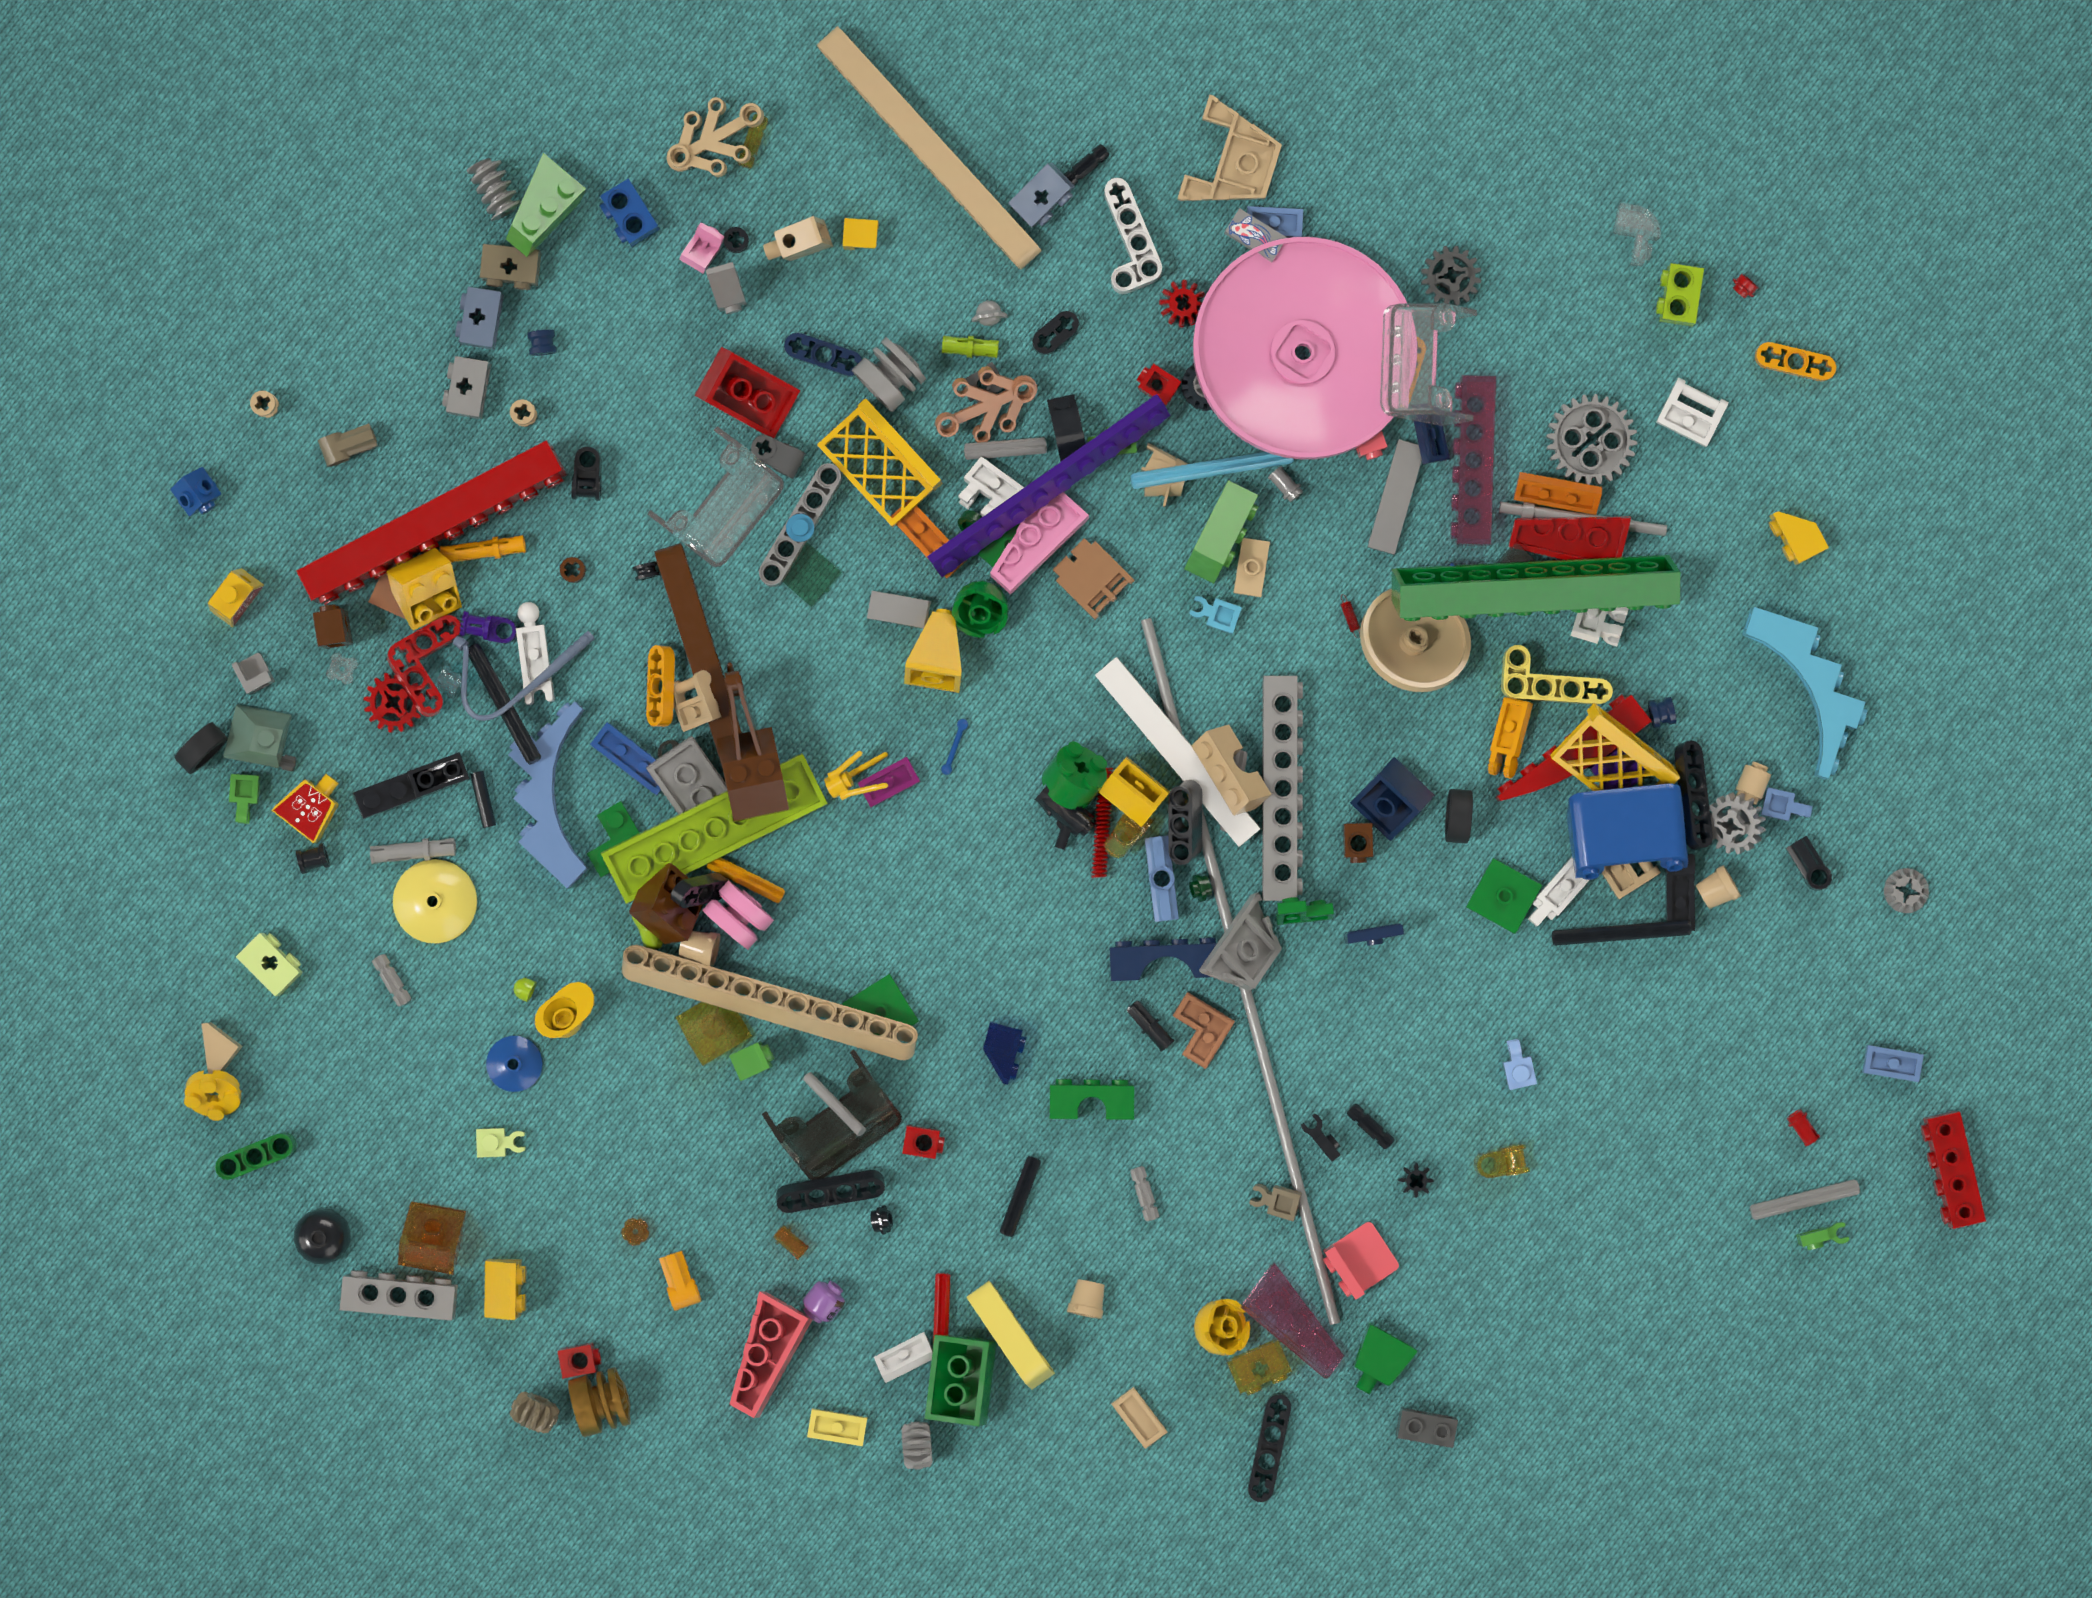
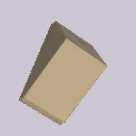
M212 1022L202 1023L208 1074H212L213 1070L224 1071L243 1046Z

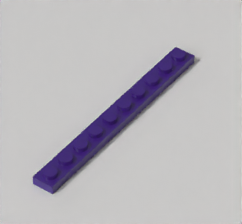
M1157 394L928 555V559L941 578L954 571L957 566L970 557L978 554L980 550L991 542L1002 537L1004 533L1015 525L1022 523L1039 508L1046 506L1056 496L1070 489L1073 484L1086 475L1091 474L1107 460L1114 458L1131 443L1138 441L1148 431L1163 423L1165 419L1170 417V414Z

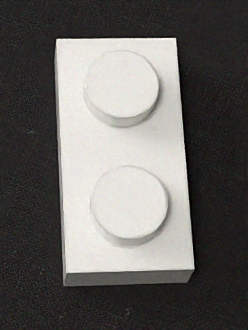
M923 1332L875 1356L874 1359L882 1378L887 1383L931 1361L933 1350L927 1336Z

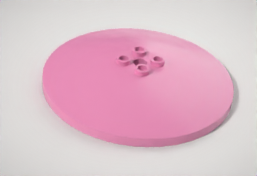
M1292 237L1271 241L1253 248L1233 261L1218 276L1207 292L1197 315L1193 335V360L1197 379L1205 399L1221 422L1235 435L1250 445L1277 456L1293 459H1321L1340 455L1361 446L1381 432L1393 419L1406 399L1413 382L1417 363V335L1413 317L1405 297L1392 278L1377 263L1356 249L1339 242L1315 237ZM1283 244L1272 263L1258 253L1269 247ZM1299 346L1307 347L1310 351V357L1306 360L1299 359L1295 355V349Z

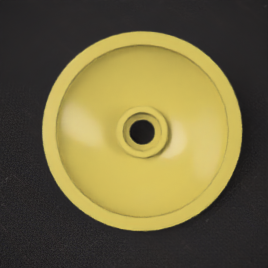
M433 859L422 861L406 870L398 880L393 894V909L398 923L410 936L426 943H444L460 936L472 923L477 910V893L471 878L459 866L445 860ZM431 896H435L438 900L437 905L434 907L428 904V899Z

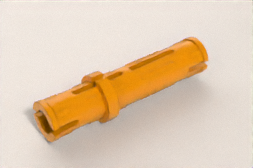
M524 535L500 539L498 536L492 537V540L440 546V553L451 563L486 557L499 559L502 558V555L526 553V543Z

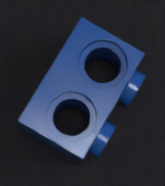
M629 178L600 196L604 203L599 206L608 220L613 217L618 227L614 230L622 243L628 241L632 247L660 230ZM617 196H625L628 199V203L623 209L613 207V200ZM633 219L642 221V229L637 233H631L627 228L628 223Z

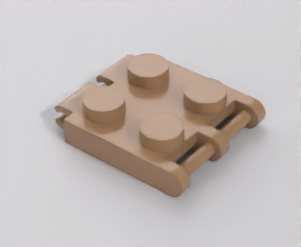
M1084 538L1071 551L1077 560L1073 563L1066 556L1053 571L1059 576L1056 582L1096 620L1099 617L1098 613L1110 601L1114 602L1117 599L1115 596L1128 583L1132 584L1135 580L1096 541L1091 545ZM1122 578H1124V580H1123L1112 592H1110V590H1111ZM1106 595L1107 597L1093 610L1092 608Z

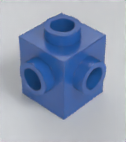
M203 467L183 476L170 489L189 517L198 512L204 515L216 506L214 501L221 495L216 484Z

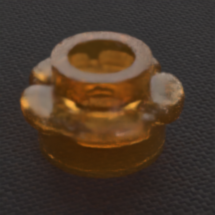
M630 1218L624 1223L625 1227L622 1228L621 1234L623 1239L627 1240L630 1245L637 1246L648 1239V1225L643 1219L636 1220L635 1218ZM634 1229L638 1230L637 1234H633Z

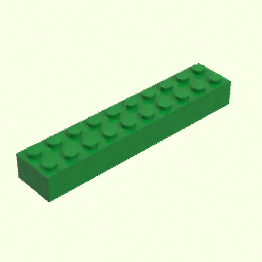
M1669 555L1392 569L1391 601L1399 617L1404 618L1406 621H1418L1421 617L1444 620L1449 616L1458 615L1461 618H1475L1477 614L1501 617L1504 616V613H1516L1517 615L1527 616L1537 611H1543L1546 614H1558L1560 610L1584 613L1588 609L1597 608L1601 611H1614L1617 607L1641 610L1644 606H1655L1656 608L1667 609L1672 605L1680 604L1681 572Z

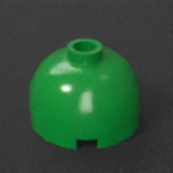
M984 580L973 581L963 586L957 593L952 608V616H954L959 630L967 635L978 638L985 637V634L993 632V635L999 633L1006 625L1009 612L1007 597L1003 591L992 582Z

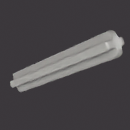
M1853 1179L1753 1204L1750 1206L1752 1218L1758 1220L1858 1195L1860 1187L1857 1180Z

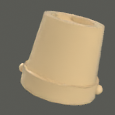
M1724 865L1717 868L1715 872L1696 885L1709 909L1741 897L1738 888Z
M692 931L688 941L680 943L679 957L713 967L719 951L720 934Z
M1078 1279L1071 1301L1068 1303L1067 1312L1102 1319L1105 1285Z

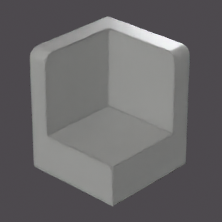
M256 653L241 662L231 664L245 692L249 695L275 682L260 653Z

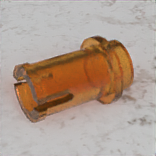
M783 1225L773 1236L776 1240L775 1244L778 1245L780 1243L798 1260L809 1246L790 1231L792 1229L790 1226L787 1228Z

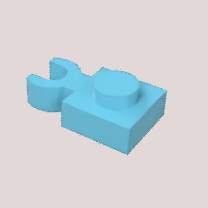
M1195 596L1194 601L1200 602L1203 605V610L1201 612L1190 610L1189 614L1194 618L1209 617L1207 626L1233 634L1242 607L1215 598L1212 606L1208 604L1205 598Z

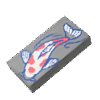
M1240 208L1224 234L1250 250L1271 241L1287 238ZM1283 244L1269 247L1258 253L1272 263Z

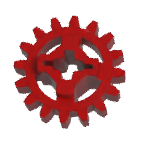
M384 673V681L375 678L374 681L377 686L375 688L367 687L368 691L371 692V696L364 697L363 700L370 702V706L366 707L364 711L373 713L369 721L375 722L378 720V729L382 730L385 725H388V732L390 733L394 732L395 727H398L400 732H405V724L414 727L415 724L412 719L414 717L421 719L422 716L417 712L418 709L414 703L411 711L407 710V703L410 697L404 688L399 691H393L388 686L390 684H401L397 676L394 675V678H391L389 673ZM407 676V681L410 684L412 677ZM414 683L411 686L417 687L420 686V684ZM380 693L382 695L381 705L377 709L376 700L378 694ZM389 695L395 698L400 697L398 701L400 710L394 707L389 708L391 704ZM389 714H396L401 720L388 721L384 717H387Z

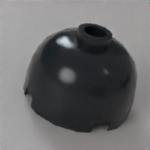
M318 1208L306 1213L298 1221L294 1230V1244L298 1253L305 1260L314 1264H329L337 1261L346 1252L350 1244L351 1231L347 1221L339 1213L331 1209Z

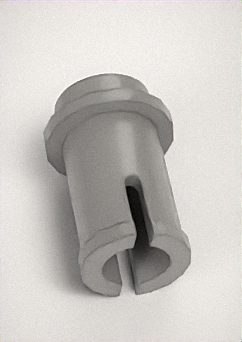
M1282 466L1278 467L1268 477L1283 493V499H1288L1290 503L1303 493L1300 488L1301 484H1296Z

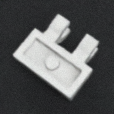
M980 457L964 477V481L969 485L959 494L958 498L961 499L959 504L969 509L975 502L978 494L981 493L991 500L980 512L981 515L985 516L1024 487L986 459Z
M1617 607L1614 611H1601L1597 608L1588 609L1584 613H1577L1570 636L1598 644L1599 637H1601L1606 643L1617 647L1623 626L1605 623L1606 614H1609L1613 620L1624 624L1629 609L1627 607Z

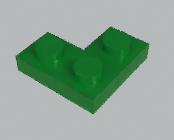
M622 801L597 815L610 840L588 852L587 855L601 878L610 873L601 852L640 833Z
M1297 897L1282 899V903H1277V925L1333 920V903L1326 904V900H1315L1309 902L1310 906H1306V901H1299Z

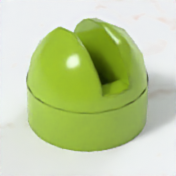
M528 978L519 979L513 988L515 996L525 1002H529L537 982Z

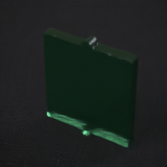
M806 542L783 583L812 607L824 592H829V587L842 572ZM778 570L775 574V576L778 578L780 575V570Z

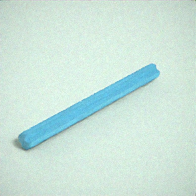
M1268 452L1254 453L1133 473L1131 475V485L1134 489L1291 464L1294 462V459L1277 456Z

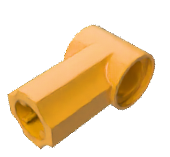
M683 1251L659 1258L668 1284V1296L674 1311L700 1303V1293L694 1278H691Z

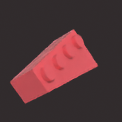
M759 1291L749 1336L744 1347L741 1366L738 1370L729 1405L753 1418L760 1417L812 1322L808 1315L765 1291Z

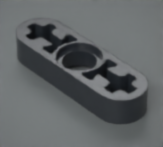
M719 872L683 879L672 890L671 900L682 908L706 904L712 899L719 901L722 899L719 890L728 879Z

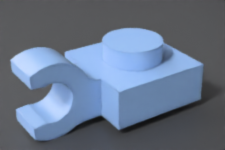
M1518 1039L1506 1041L1511 1059L1503 1062L1508 1089L1513 1090L1537 1084L1531 1056L1522 1057Z

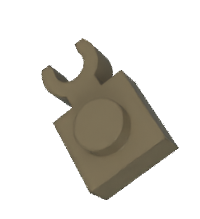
M1255 1184L1253 1186V1190L1259 1191L1262 1194V1199L1251 1198L1249 1204L1254 1207L1267 1205V1214L1294 1222L1302 1196L1301 1192L1278 1185L1273 1187L1272 1192L1263 1184Z

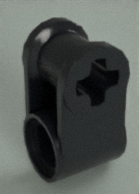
M582 447L575 455L571 496L574 500L577 497L595 498L596 501L601 500L602 456L599 451L592 447ZM586 452H592L596 458L595 464L586 468L581 463L582 455ZM581 486L593 487V489H582Z

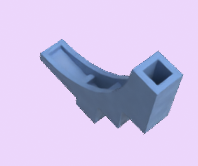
M575 701L572 705L567 702L557 712L556 715L559 718L553 725L548 722L537 733L540 737L537 741L530 735L541 755V759L538 762L529 765L515 741L510 745L512 751L508 754L532 777L530 781L525 779L514 790L517 795L513 799L538 821L535 825L530 822L520 832L522 839L519 843L567 889H570L589 869L574 852L563 832L557 814L554 792L556 766L561 748L572 726L585 711Z

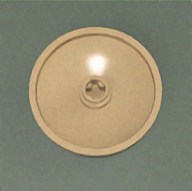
M1391 589L1383 592L1372 602L1361 623V646L1368 663L1388 683L1407 691L1430 692L1447 686L1463 670L1470 655L1471 637L1464 618L1458 615L1449 616L1444 620L1421 617L1418 621H1406L1404 618L1399 617L1391 601Z

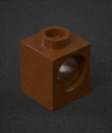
M1372 823L1343 824L1344 858H1350V863H1367V857H1373ZM1355 835L1362 836L1366 842L1365 848L1360 852L1353 850L1350 845V841Z

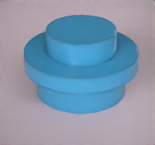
M805 514L793 515L786 524L787 534L796 542L807 541L814 533V523Z

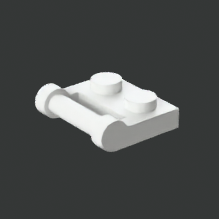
M1678 377L1656 423L1707 447L1729 402L1723 399L1719 401L1685 384L1686 381ZM1682 394L1714 410L1712 417L1678 401L1679 395Z

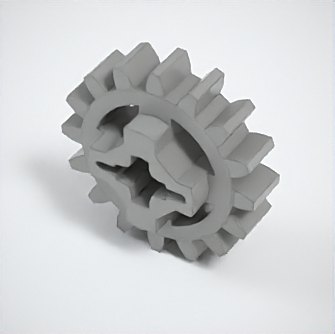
M1734 792L1727 794L1726 797L1721 796L1717 798V803L1709 806L1712 811L1710 816L1713 840H1718L1716 848L1719 849L1726 846V853L1729 854L1735 849L1737 854H1741L1745 850L1753 849L1754 844L1761 842L1762 839L1758 834L1764 833L1766 829L1760 826V823L1765 821L1766 818L1759 817L1758 812L1762 809L1761 806L1756 808L1752 806L1755 799L1751 798L1745 801L1744 793L1735 797ZM1731 806L1728 812L1722 813L1725 807ZM1749 834L1745 840L1739 841V838L1743 835Z

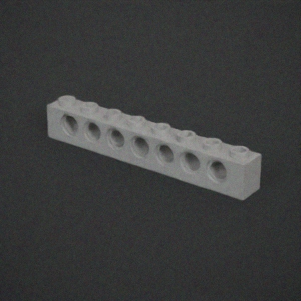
M1263 676L1262 779L1272 795L1262 803V901H1282L1285 898L1297 897V895H1302L1303 889L1302 878H1297V867H1302L1303 862L1302 850H1297V839H1302L1303 836L1302 822H1297V811H1302L1303 796L1302 794H1297V783H1302L1303 767L1297 766V755L1303 754V739L1297 738V727L1303 726V711L1297 710V699L1303 698V682H1297V676ZM1283 696L1289 699L1291 706L1287 712H1280L1276 709L1275 701L1278 697ZM1283 724L1289 727L1291 734L1287 740H1279L1276 737L1275 729L1278 725ZM1281 752L1288 754L1291 760L1290 765L1284 769L1279 768L1275 764V757ZM1283 780L1289 783L1290 793L1287 796L1281 797L1275 792V785L1278 781ZM1283 808L1289 811L1290 821L1287 824L1281 825L1276 822L1275 813L1278 809ZM1283 836L1289 839L1290 849L1287 852L1281 853L1276 850L1275 841L1278 837ZM1283 864L1289 867L1290 876L1287 880L1280 881L1276 878L1275 869L1278 865Z

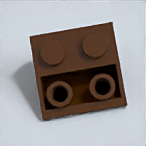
M672 863L666 864L638 889L629 910L631 916L664 944L688 941L703 906L701 904L682 908L671 900V893L674 887L681 880L688 878Z

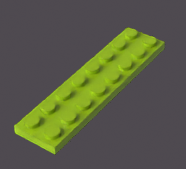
M803 753L780 763L789 811L734 822L728 791L726 790L601 852L625 903L633 901L638 889L668 863H672L683 874H687L828 804Z

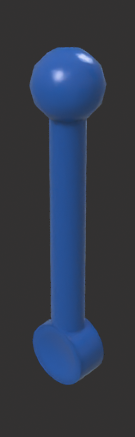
M960 719L957 722L958 731L946 764L941 767V771L945 775H949L952 772L951 764L963 730H966L968 727V722L965 719Z

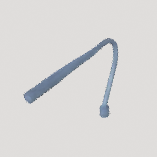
M589 631L585 632L511 701L498 711L488 715L476 714L468 704L469 642L462 636H457L453 640V644L463 651L461 684L463 707L476 720L486 721L502 715L573 659L575 655L595 639Z

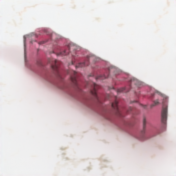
M1462 375L1460 382H1455V399H1460L1459 410H1454V427H1459L1458 438L1453 439V455H1458V466H1453L1452 483H1457V494H1452L1451 511H1456V522H1451L1450 538L1455 539V545L1458 546L1491 545L1496 376ZM1468 399H1479L1482 404L1481 411H1470L1467 407ZM1467 427H1478L1481 431L1480 439H1469L1466 435ZM1468 454H1476L1480 459L1479 467H1468L1465 462L1466 456ZM1472 481L1479 486V494L1477 496L1466 494L1464 487L1467 482ZM1472 509L1477 512L1479 518L1476 524H1468L1464 520V512L1466 510Z

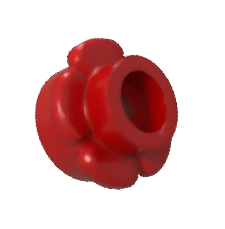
M1741 273L1737 279L1733 278L1735 283L1733 289L1743 298H1746L1748 295L1750 297L1755 296L1754 292L1758 289V286L1747 276Z

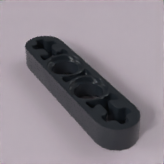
M1690 740L1677 745L1674 756L1676 770L1680 776L1678 785L1681 788L1686 843L1691 849L1699 850L1711 845L1713 832L1703 751L1696 741ZM1689 774L1696 781L1695 788H1692L1688 782ZM1692 802H1695L1699 807L1698 816L1692 811Z
M866 1170L781 1186L776 1192L777 1207L782 1212L793 1213L876 1198L882 1195L885 1190L884 1177L879 1171ZM869 1182H874L875 1186H870ZM856 1184H860V1189H857ZM841 1185H848L852 1188L846 1193L837 1191V1188ZM813 1190H821L824 1192V1194L818 1198H813L809 1195V1193ZM804 1193V1199H801L800 1194ZM791 1196L792 1200L787 1201L785 1197Z
M1281 1393L1271 1395L1267 1399L1248 1483L1249 1495L1257 1502H1265L1271 1498L1276 1482L1291 1412L1289 1399ZM1277 1399H1282V1404L1286 1406L1285 1410H1280L1278 1419H1284L1283 1424L1276 1421H1267L1268 1416L1274 1417L1275 1410L1270 1405L1271 1403H1276ZM1276 1426L1279 1428L1280 1437L1277 1441L1270 1442L1265 1438L1264 1432L1268 1427ZM1265 1453L1271 1454L1275 1459V1463L1270 1469H1263L1258 1464L1259 1457ZM1256 1471L1264 1475L1272 1474L1271 1479L1265 1477L1264 1486L1269 1489L1268 1492H1263L1262 1496H1257L1256 1490H1253V1486H1258L1261 1478L1260 1476H1255Z

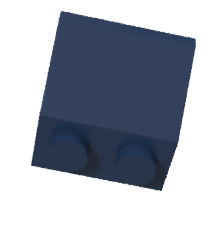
M1393 757L1356 795L1350 804L1391 841L1422 811L1435 795L1400 761Z

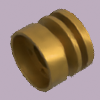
M615 1367L607 1371L609 1382H606L602 1371L597 1372L596 1386H592L587 1375L568 1380L573 1411L583 1437L602 1433V1419L604 1418L607 1419L612 1429L617 1428L616 1415H618L623 1426L631 1424L629 1396L626 1386Z

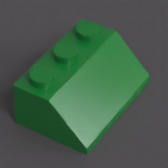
M934 1335L925 1419L978 1427L987 1425L996 1340Z

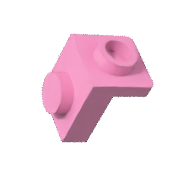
M700 223L695 235L682 252L679 260L704 274L719 252L724 236L714 227Z

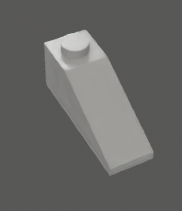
M733 262L706 269L719 311H725L726 314L741 311V306L747 303L738 272Z

